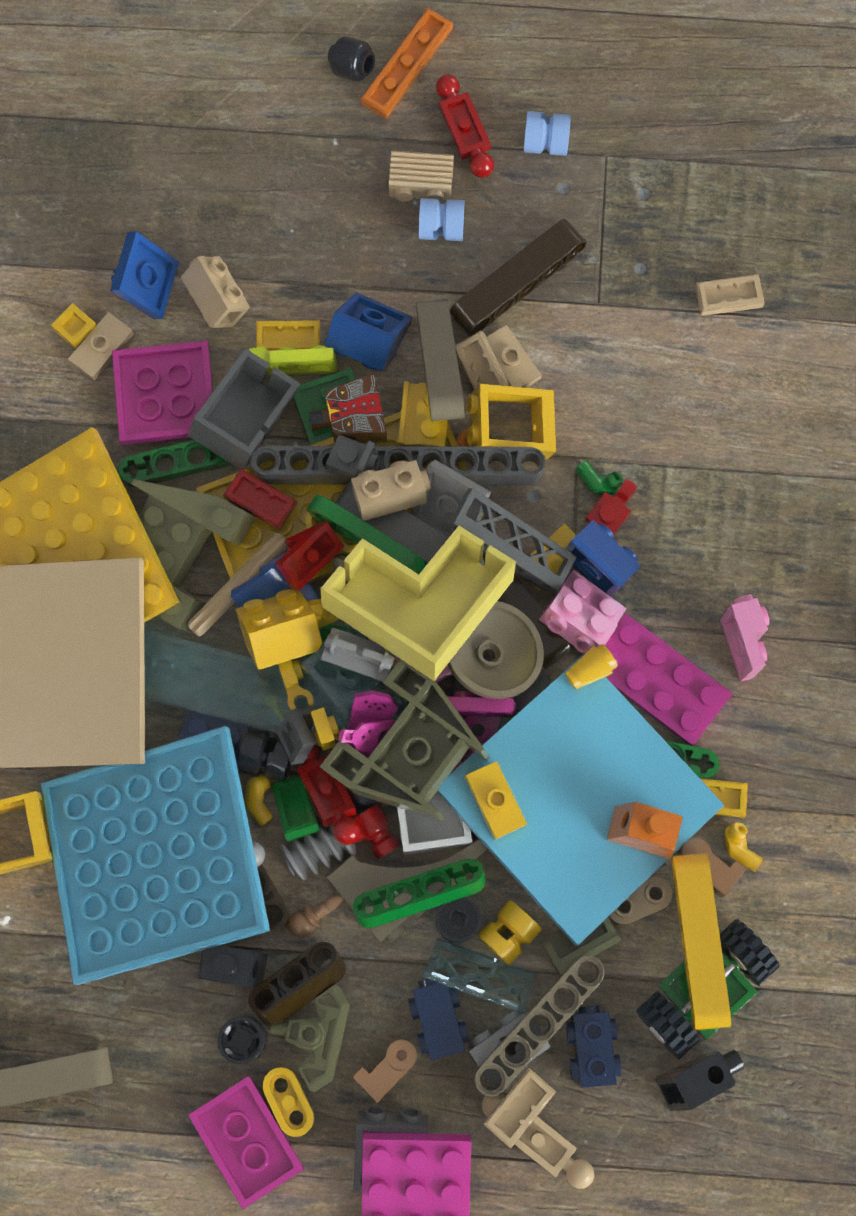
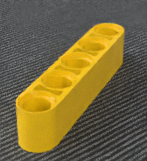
M697 853L672 856V872L694 1030L731 1027L730 1006L708 854Z

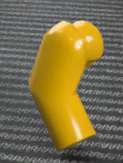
M258 775L248 780L244 797L245 807L261 828L275 818L263 803L265 792L270 788V781L264 775Z

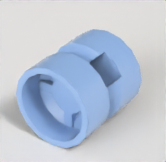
M527 111L523 152L541 154L544 149H547L549 155L567 156L571 115L553 113L550 118H547L544 112Z
M421 198L419 239L437 240L439 236H443L445 241L463 242L465 200L447 199L444 204H441L438 199Z

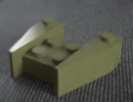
M133 480L132 485L150 495L138 516L180 602L157 616L178 629L190 632L191 630L187 625L188 621L206 602L182 589L180 586L211 532L240 546L256 517L216 495Z
M400 659L383 684L393 695L408 706L369 758L362 755L349 744L339 741L320 768L356 795L443 821L444 815L429 804L432 797L468 749L486 761L489 755L437 682Z

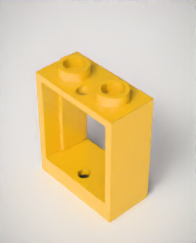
M479 384L468 395L466 411L470 414L471 425L467 431V443L471 447H533L539 449L544 454L545 460L549 459L556 452L554 390ZM488 401L531 405L532 442L489 439Z
M37 791L0 800V814L26 808L34 855L0 863V875L53 862L43 795Z

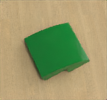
M352 368L300 384L294 400L310 445L333 437L332 428L312 431L309 411L327 408L325 391L356 380Z

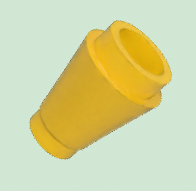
M604 644L598 647L593 645L570 670L565 672V676L573 688L577 690L580 687L613 674L612 670L618 664Z

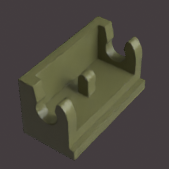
M607 917L578 946H575L561 930L541 940L540 943L558 975H561L576 959L583 956H595L622 940Z

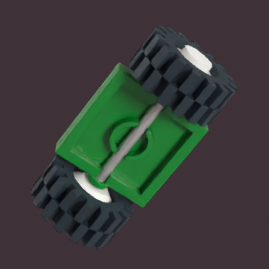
M735 919L720 933L731 1017L758 993L747 979L760 986L780 967L779 962L776 960L777 958L770 952L771 950L768 946L764 945L759 936L757 937L754 931L750 928L748 929L746 924L738 919ZM684 961L657 985L676 1008L656 991L636 1010L638 1016L653 1035L679 1060L700 1041L699 1036L690 1026V1024L693 1026ZM719 1028L697 1031L707 1040Z

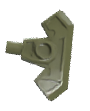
M337 985L332 986L313 1000L319 1018L290 1019L289 1023L282 1022L270 1027L271 1034L285 1036V1041L311 1054L297 1068L312 1092H317L334 1080L351 1005L341 987Z

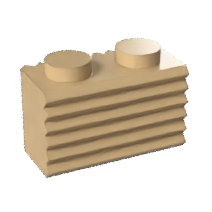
M392 150L389 196L403 202L411 201L413 198H433L443 203L444 200L451 199L454 155Z

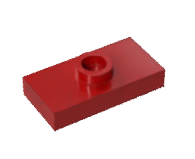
M241 468L223 494L224 499L279 531L297 505L295 499Z

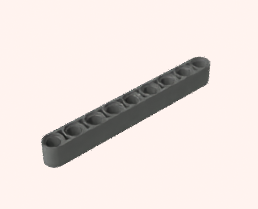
M263 446L256 449L251 457L255 477L267 484L347 485L351 477L327 470L324 467L333 446ZM376 446V454L379 455V460L375 471L389 468L395 461L411 462L414 460L417 461L419 470L424 471L426 470L423 467L424 463L437 460L478 485H534L543 476L546 460L544 454L539 449L533 447ZM266 460L275 462V466L270 470L265 471L259 468L260 464ZM299 460L308 463V466L300 471L294 470L292 465ZM460 461H467L473 467L469 471H460L457 469L456 464ZM493 461H499L505 465V469L497 472L490 469L488 465ZM531 461L538 466V469L530 472L523 469L521 465L524 462Z

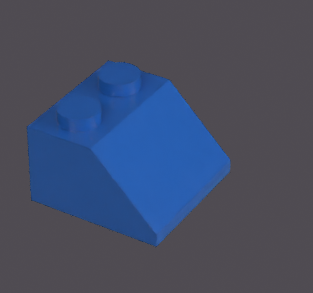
M356 292L335 311L324 346L333 348L335 354L341 357H350L362 362L363 366L368 369L383 371L393 360L413 317Z
M592 520L570 541L565 549L577 556L573 566L591 583L611 597L641 565L637 562L638 558L631 549L626 546L621 547L613 539L614 534L607 526L602 523L598 525Z

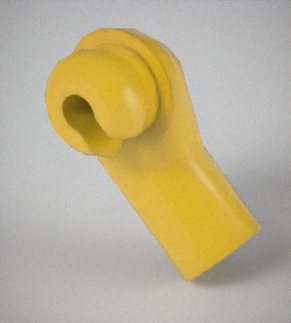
M735 822L725 830L724 839L727 854L733 860L738 861L741 865L755 872L763 858L747 848L746 834L748 830L744 824Z

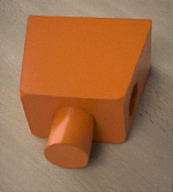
M638 802L615 806L606 840L670 859L675 850L683 817ZM626 818H629L626 826L624 827Z

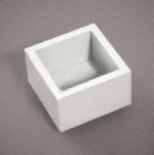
M437 792L429 804L444 815L443 821L397 807L404 855L467 847L472 844L470 828Z

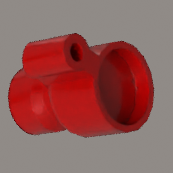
M375 804L353 818L359 823L361 828L360 837L355 843L361 841L371 842V850L378 860L400 846L395 835L389 834V820L379 805Z

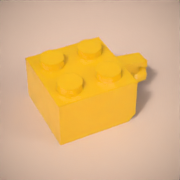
M293 589L282 590L275 597L265 600H250L242 607L235 609L244 643L258 670L317 652L322 645L319 629L338 620V617L322 607L321 599L307 601L301 591Z

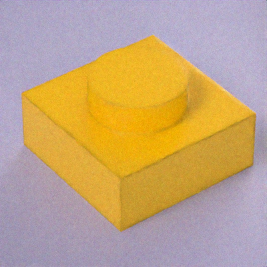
M73 303L51 324L52 329L75 350L97 326L90 317Z

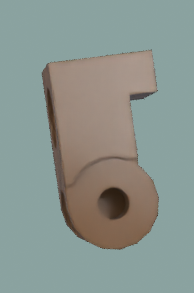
M701 838L689 839L678 850V855L708 854L713 890L720 898L727 895L747 870L736 860L729 865L725 864L712 853L710 845Z
M396 1040L388 1047L386 1057L370 1073L362 1067L353 1078L378 1103L414 1065L417 1058L416 1048L408 1040Z

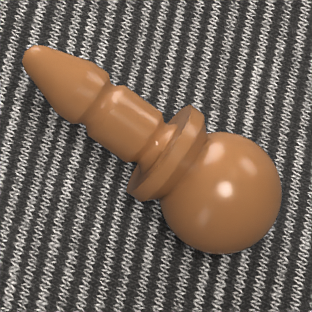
M340 894L329 896L315 907L309 904L304 910L294 912L288 921L290 932L299 938L309 936L314 931L315 926L319 927L322 925V918L329 914L331 910H335L344 898Z

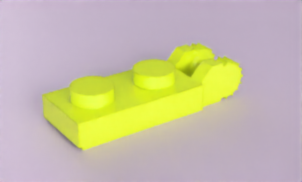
M316 345L310 349L283 347L276 351H268L263 346L249 349V351L270 364L265 376L271 375L275 368L288 376L337 372V359L334 349L326 346Z

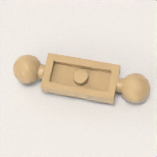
M500 1093L493 1097L484 1096L481 1106L486 1117L493 1112L505 1097V1094ZM538 1116L515 1143L518 1148L555 1178L562 1169L566 1171V1178L574 1188H587L594 1180L592 1165L586 1160H574L571 1158L577 1148Z

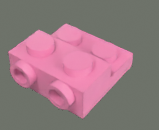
M573 569L539 620L552 632L559 634L574 645L579 652L585 654L593 645L595 647L601 644L606 645L627 608Z
M752 594L734 599L733 604L727 608V611L720 619L740 682L753 679L766 666L764 661H767L765 646L762 641L758 642V640L768 630L767 626L770 624L766 608L764 606L760 607L758 598L753 599Z

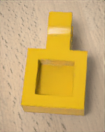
M298 659L278 664L288 694L290 711L296 709L295 701L298 698L306 699L309 708H314L312 694L308 690L301 688L298 680L304 678Z
M324 707L311 711L316 729L314 735L317 745L321 746L323 751L335 747V739L339 740L340 729L338 724H336L334 715L327 717Z

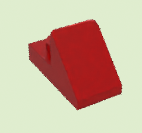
M322 521L287 538L285 543L290 550L275 565L293 590L300 591L344 548V545L329 523Z

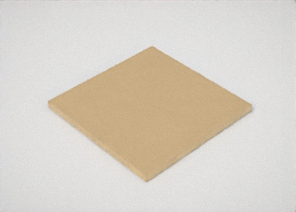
M125 558L0 566V768L145 764L144 559Z

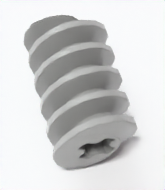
M334 824L329 826V831L327 832L318 825L320 831L316 832L317 837L314 838L311 834L304 836L303 844L297 839L291 840V850L282 843L279 844V848L293 877L296 874L303 881L306 880L307 868L315 875L320 873L319 862H322L327 868L332 867L331 856H334L340 862L344 861L343 850L345 849L353 856L357 854L354 843L343 845L334 838Z

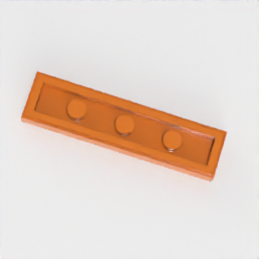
M427 8L361 97V105L387 119L453 29V22Z

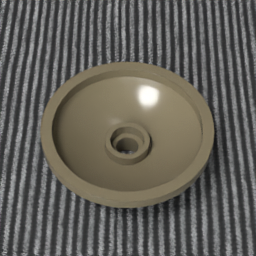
M497 601L450 660L448 666L455 678L471 692L489 699H507L521 694L537 679L543 665V643L537 628L523 612L509 604ZM483 653L488 654L491 657V661H486L483 658Z

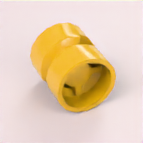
M509 899L497 913L498 920L496 922L489 921L477 935L508 966L522 953L521 945L530 944L542 931L541 927L524 910ZM506 929L513 935L508 940L502 936Z

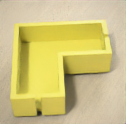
M458 526L421 573L417 574L362 538L345 558L344 568L339 566L321 587L322 607L435 681L512 583L516 561L490 545L486 550L485 565L483 566L480 563L483 559L484 541L463 527Z

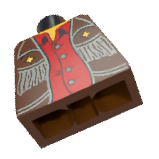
M370 374L325 391L327 408L309 411L312 431L332 428L334 443L338 435L360 443H368V441L374 443L387 442V432L375 374Z

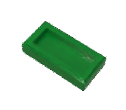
M299 775L271 784L287 842L320 831L311 799Z

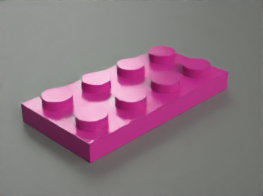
M625 613L605 645L618 664L612 670L613 674L606 676V678L629 701L687 745L693 746L733 693Z

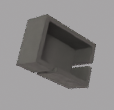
M246 348L196 414L188 433L190 438L238 469L241 468L243 470L251 461L254 451L263 444L290 406L300 386L299 382L277 368L272 372L267 386H263L262 383L270 364Z

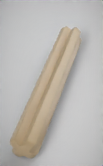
M275 533L188 621L189 629L197 636H202L234 604L235 601L231 597V590L257 576L260 567L284 553L288 548L285 543L286 538L280 533Z

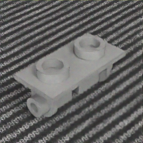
M333 627L331 633L328 634L321 657L323 661L382 682L389 675L395 659L394 654L379 644Z

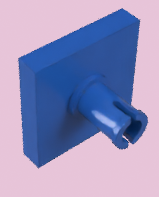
M137 231L127 232L118 266L113 270L115 275H111L112 286L110 291L152 319H163L179 261Z

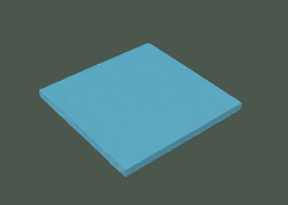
M573 663L565 672H567L568 670H570V668H571L575 663ZM563 672L482 745L489 755L487 761L473 753L447 777L437 793L575 946H578L668 860L606 840L615 806L638 802L682 816L674 854L724 804L606 677L575 690L565 676V672ZM495 761L498 762L527 822L526 826L496 840L493 839L464 778L465 775ZM626 818L624 827L626 826L629 818Z
M223 726L146 750L145 764L98 765L41 783L73 985H81L270 931L230 729Z

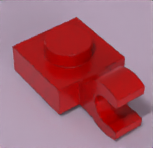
M627 478L614 497L605 492L586 516L585 521L590 523L594 520L598 525L602 523L615 535L632 512L625 505L634 495L638 486Z

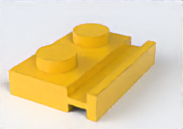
M404 381L398 446L445 447L448 420L431 422L426 383L411 384L408 381Z

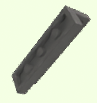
M468 488L457 511L446 512L440 522V525L451 532H454L458 526H461L484 541L483 552L485 554L487 548L491 545L515 560L514 572L543 591H560L577 557L473 488ZM473 500L482 505L484 520L475 522L466 516ZM501 519L507 521L511 536L504 539L498 537L494 521ZM486 524V525H487V529L484 528V527L481 526V525ZM527 536L533 538L537 553L529 556L523 553L520 539ZM555 553L564 559L557 574L549 570L546 555Z

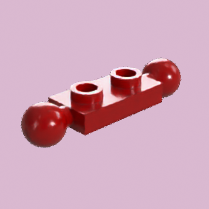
M451 74L442 75L436 82V92L441 98L446 100L439 102V109L461 160L472 157L470 160V170L473 175L479 178L488 177L494 170V160L489 154L484 152L490 150L491 143L468 92L458 95L460 90L458 79Z
M315 742L304 763H300L302 766L297 767L298 775L324 827L334 824V838L343 845L353 844L358 840L361 833L359 823L351 818V816L356 815L355 806L345 786L320 768L328 755L319 758L320 748Z

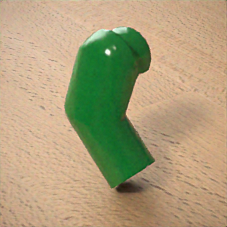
M588 460L578 465L575 469L576 473L593 493L604 494L606 492L611 495L617 493L623 484V478L619 473L598 474Z

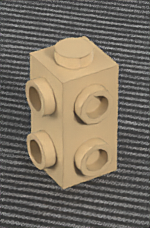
M198 256L189 263V268L181 276L189 294L194 299L210 328L233 327L250 308L243 296L242 290L237 286L228 271L227 265L220 256Z
M416 460L411 462L398 461L389 468L379 471L367 470L358 474L357 477L351 478L353 494L363 521L427 503L426 491L431 490L426 470H419Z

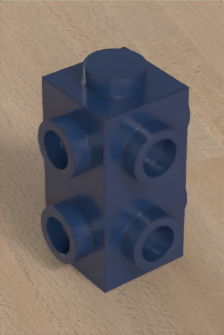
M438 976L418 981L419 989L412 990L414 998L408 999L413 1020L420 1018L423 1032L417 1034L422 1055L429 1053L432 1061L464 1052L463 1043L470 1042L465 1022H457L454 1008L460 1007L455 986L448 988L447 981L439 983Z
M599 1005L579 1007V1014L571 1015L572 1022H566L568 1044H574L575 1058L569 1059L571 1079L578 1080V1086L581 1088L617 1085L616 1076H621V1062L619 1054L613 1055L612 1040H617L618 1038L615 1018L610 1019L609 1012H600Z

